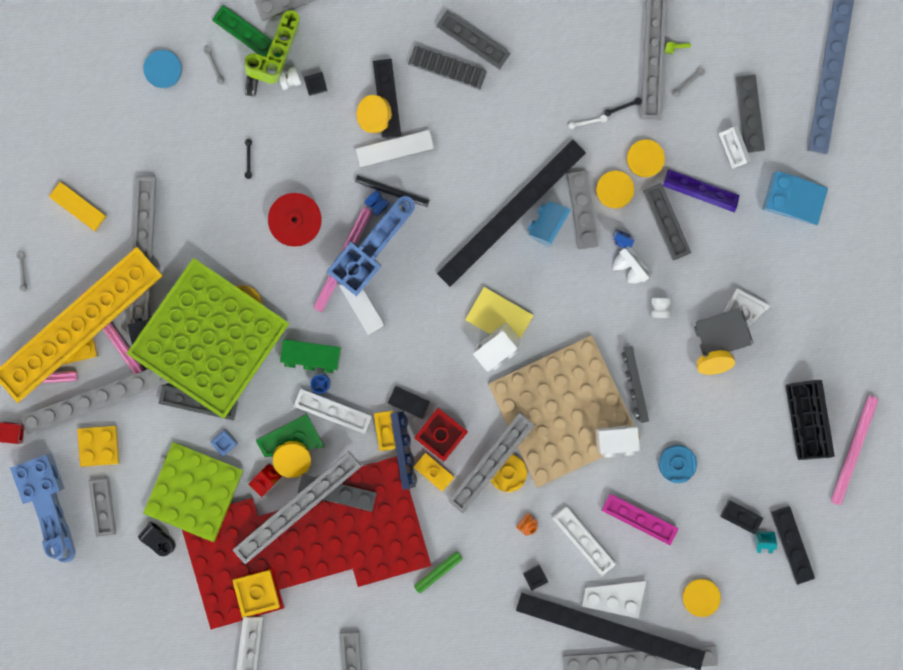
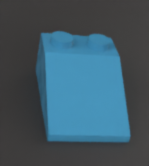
M776 171L772 173L762 210L818 225L828 188Z
M550 201L546 205L542 203L537 212L540 215L537 221L532 220L527 229L530 231L528 236L548 247L553 242L571 209Z

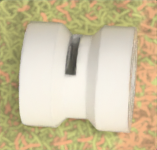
M295 66L289 68L286 72L282 71L279 81L283 91L289 89L290 86L301 85Z
M652 298V305L655 310L651 312V318H670L671 312L667 308L671 305V299Z

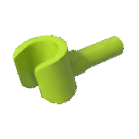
M668 42L664 45V53L674 54L675 48H690L691 43L678 44Z

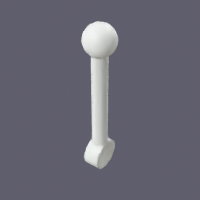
M602 115L600 118L586 120L577 123L570 122L568 124V127L570 129H574L576 126L596 122L605 123L608 118L607 116Z

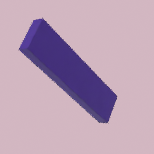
M667 170L663 186L731 212L735 213L740 195L673 170Z

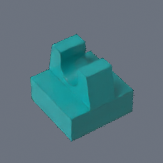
M756 532L757 553H761L762 549H768V553L773 554V551L777 550L778 544L775 532Z

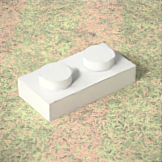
M738 126L719 133L732 169L751 162Z

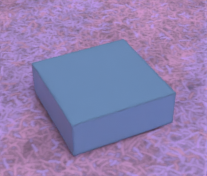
M226 430L222 431L210 442L223 457L238 444Z

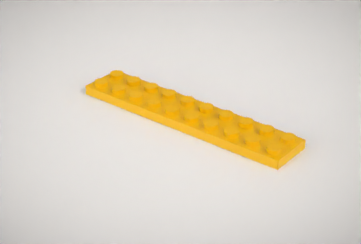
M139 247L133 249L0 366V384L17 403H20L163 277L161 272Z

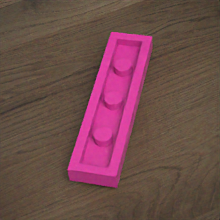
M611 493L601 511L668 545H671L679 528Z

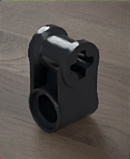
M150 521L138 535V539L159 556H167L175 550V541L154 522ZM164 543H167L166 550H163Z

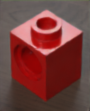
M0 422V442L11 444L23 443L24 425Z

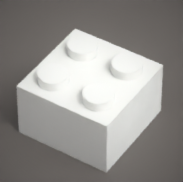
M505 322L477 344L473 355L487 372L491 369L496 370L503 364L502 361L506 357L510 359L518 352L517 349L521 339Z
M634 425L595 429L597 452L604 457H615V453H621L624 456L635 455V451H640L638 427Z

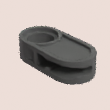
M250 64V65H249L250 67H253V68H254V67H257L256 64ZM249 76L246 77L245 96H256L257 79Z

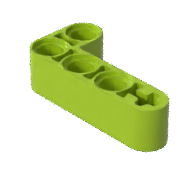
M293 10L284 12L267 57L254 53L246 56L244 70L247 76L269 84L279 81L299 29L300 17L297 12ZM281 37H287L288 40H285V41H284V40H281L280 38H281ZM279 53V54H281L282 56H281V57H276V56H274V54ZM250 64H256L257 67H254V68H253V67H250L249 65H250ZM274 70L276 73L270 74L267 71Z

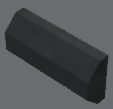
M822 380L786 384L798 460L835 457Z

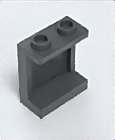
M742 307L695 322L694 330L696 336L701 338L702 344H700L703 355L708 356V353L718 350L731 352L754 343Z

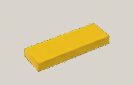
M59 182L49 195V198L95 232L107 218L105 214L62 182Z

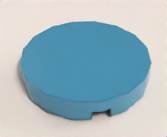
M156 50L145 59L143 71L147 81L154 87L170 88L180 80L182 64L179 58L172 52Z
M673 445L662 452L659 457L658 466L660 473L665 479L673 483L687 482L695 474L697 460L693 452L687 447Z

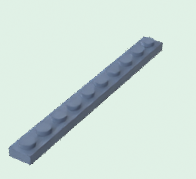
M833 0L807 151L827 154L829 150L854 0Z

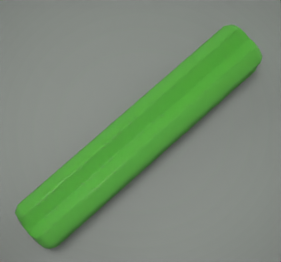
M456 551L414 585L416 591L422 593L463 559L461 554Z

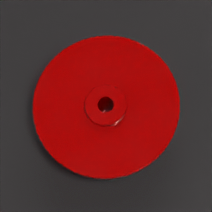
M288 193L279 197L272 204L268 213V227L271 234L277 241L290 247H299L311 242L318 235L322 224V216L318 205L313 199L301 193Z

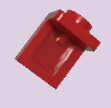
M268 463L248 485L263 497L281 479L282 475Z

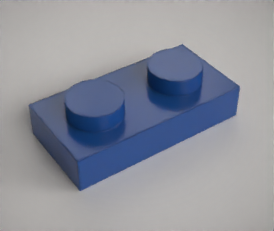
M615 229L613 234L615 244L625 249L627 246L632 247L635 241L634 237Z

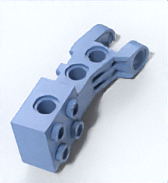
M408 196L400 197L390 206L359 246L351 240L326 272L356 297L380 269L381 264L375 259L414 211L415 203L412 198ZM399 205L403 206L405 212L400 209Z
M52 453L11 467L10 470L22 503L33 502L44 538L42 544L46 555L64 563L72 561L76 551L68 524H66L63 516V510L56 497V492L65 488ZM67 547L70 553L66 558H62L66 553Z

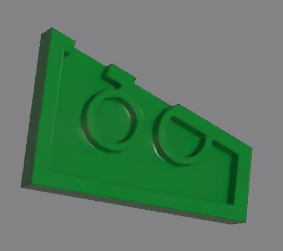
M307 413L256 439V443L264 457L273 456L275 449L288 441L300 442L307 449L325 448Z

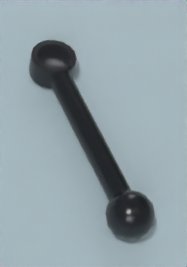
M637 97L630 103L611 110L606 109L604 114L605 116H610L612 113L632 105H640L642 99Z
M246 139L247 172H245V178L251 179L253 176L250 172V146L252 145V140Z

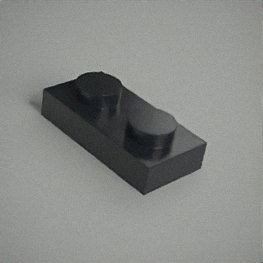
M397 386L394 387L388 404L423 419L430 401Z
M730 500L727 501L720 515L721 518L754 535L763 520V517Z

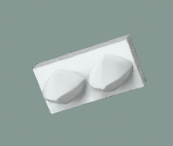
M627 246L626 249L621 250L613 263V270H623L631 266L632 269L627 277L628 283H640L642 281L644 283L653 275L632 247Z

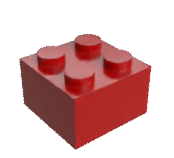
M438 407L414 436V439L445 462L468 433V430Z

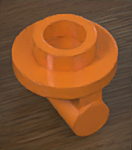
M527 513L516 528L525 536L532 535L538 529V521L531 514Z

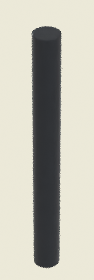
M357 175L355 180L356 183L399 198L408 196L412 198L414 203L428 207L430 201Z

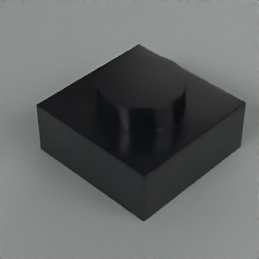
M323 72L304 77L309 96L328 91Z
M540 564L523 572L531 591L548 583Z

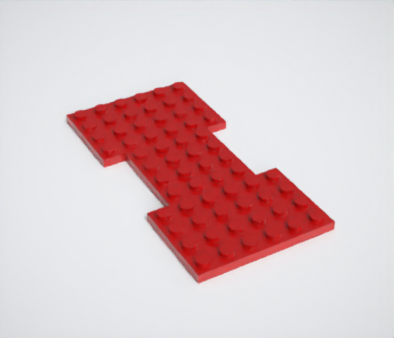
M397 456L361 466L341 483L377 492L372 512L321 500L246 564L234 553L233 548L277 512L273 511L258 515L254 498L230 504L215 542L182 530L210 629L243 621L232 581L235 578L271 569L280 608L250 615L257 617L284 609L285 605L280 590L353 569L357 586L361 587L430 567L431 561L410 489L402 490Z

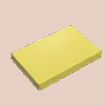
M484 287L465 320L489 334H492L507 322L517 336L521 338L534 315Z

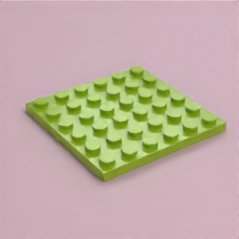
M193 258L126 354L224 419L290 323Z

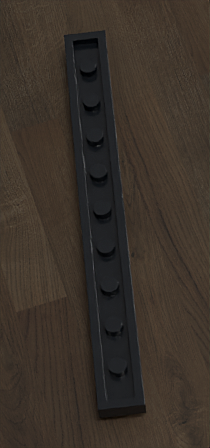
M572 140L437 275L451 287L586 152Z
M521 593L516 608L517 612L697 670H701L706 653L696 648L525 593Z

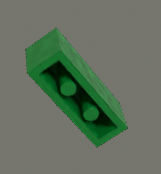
M283 339L280 362L284 363V367L295 368L296 365H303L305 370L314 371L315 367L322 368V372L333 373L334 370L339 369L341 347Z

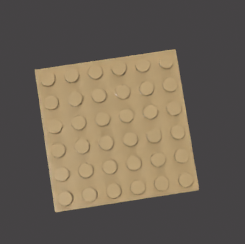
M592 335L488 383L507 426L512 423L519 413H523L536 425L519 445L518 449L537 488L604 457L597 452L595 429L634 425Z

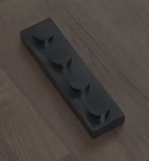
M392 59L373 61L377 95L388 101L392 114L388 127L382 131V138L402 136Z
M788 505L771 511L795 583L799 585L815 579L791 507Z

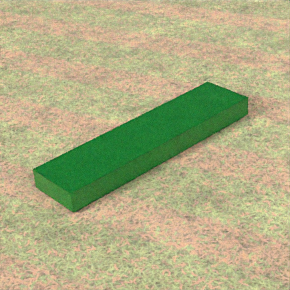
M222 5L212 21L258 55L267 57L272 40ZM279 53L274 54V56H276V57H281V56H282V55L279 54Z

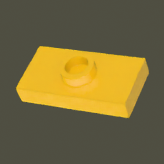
M426 452L413 467L442 492L455 478Z

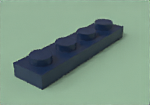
M400 411L390 415L402 490L416 487L417 475L413 470L414 456L410 451L411 438L407 433L408 419L404 411Z

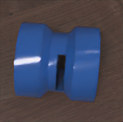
M376 190L364 201V204L367 207H371L373 213L379 216L390 205V202L387 199H383L381 193Z
M319 374L312 378L310 386L315 393L322 394L330 389L331 381L326 375Z

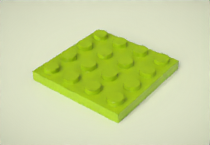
M172 442L143 514L215 542L244 470Z

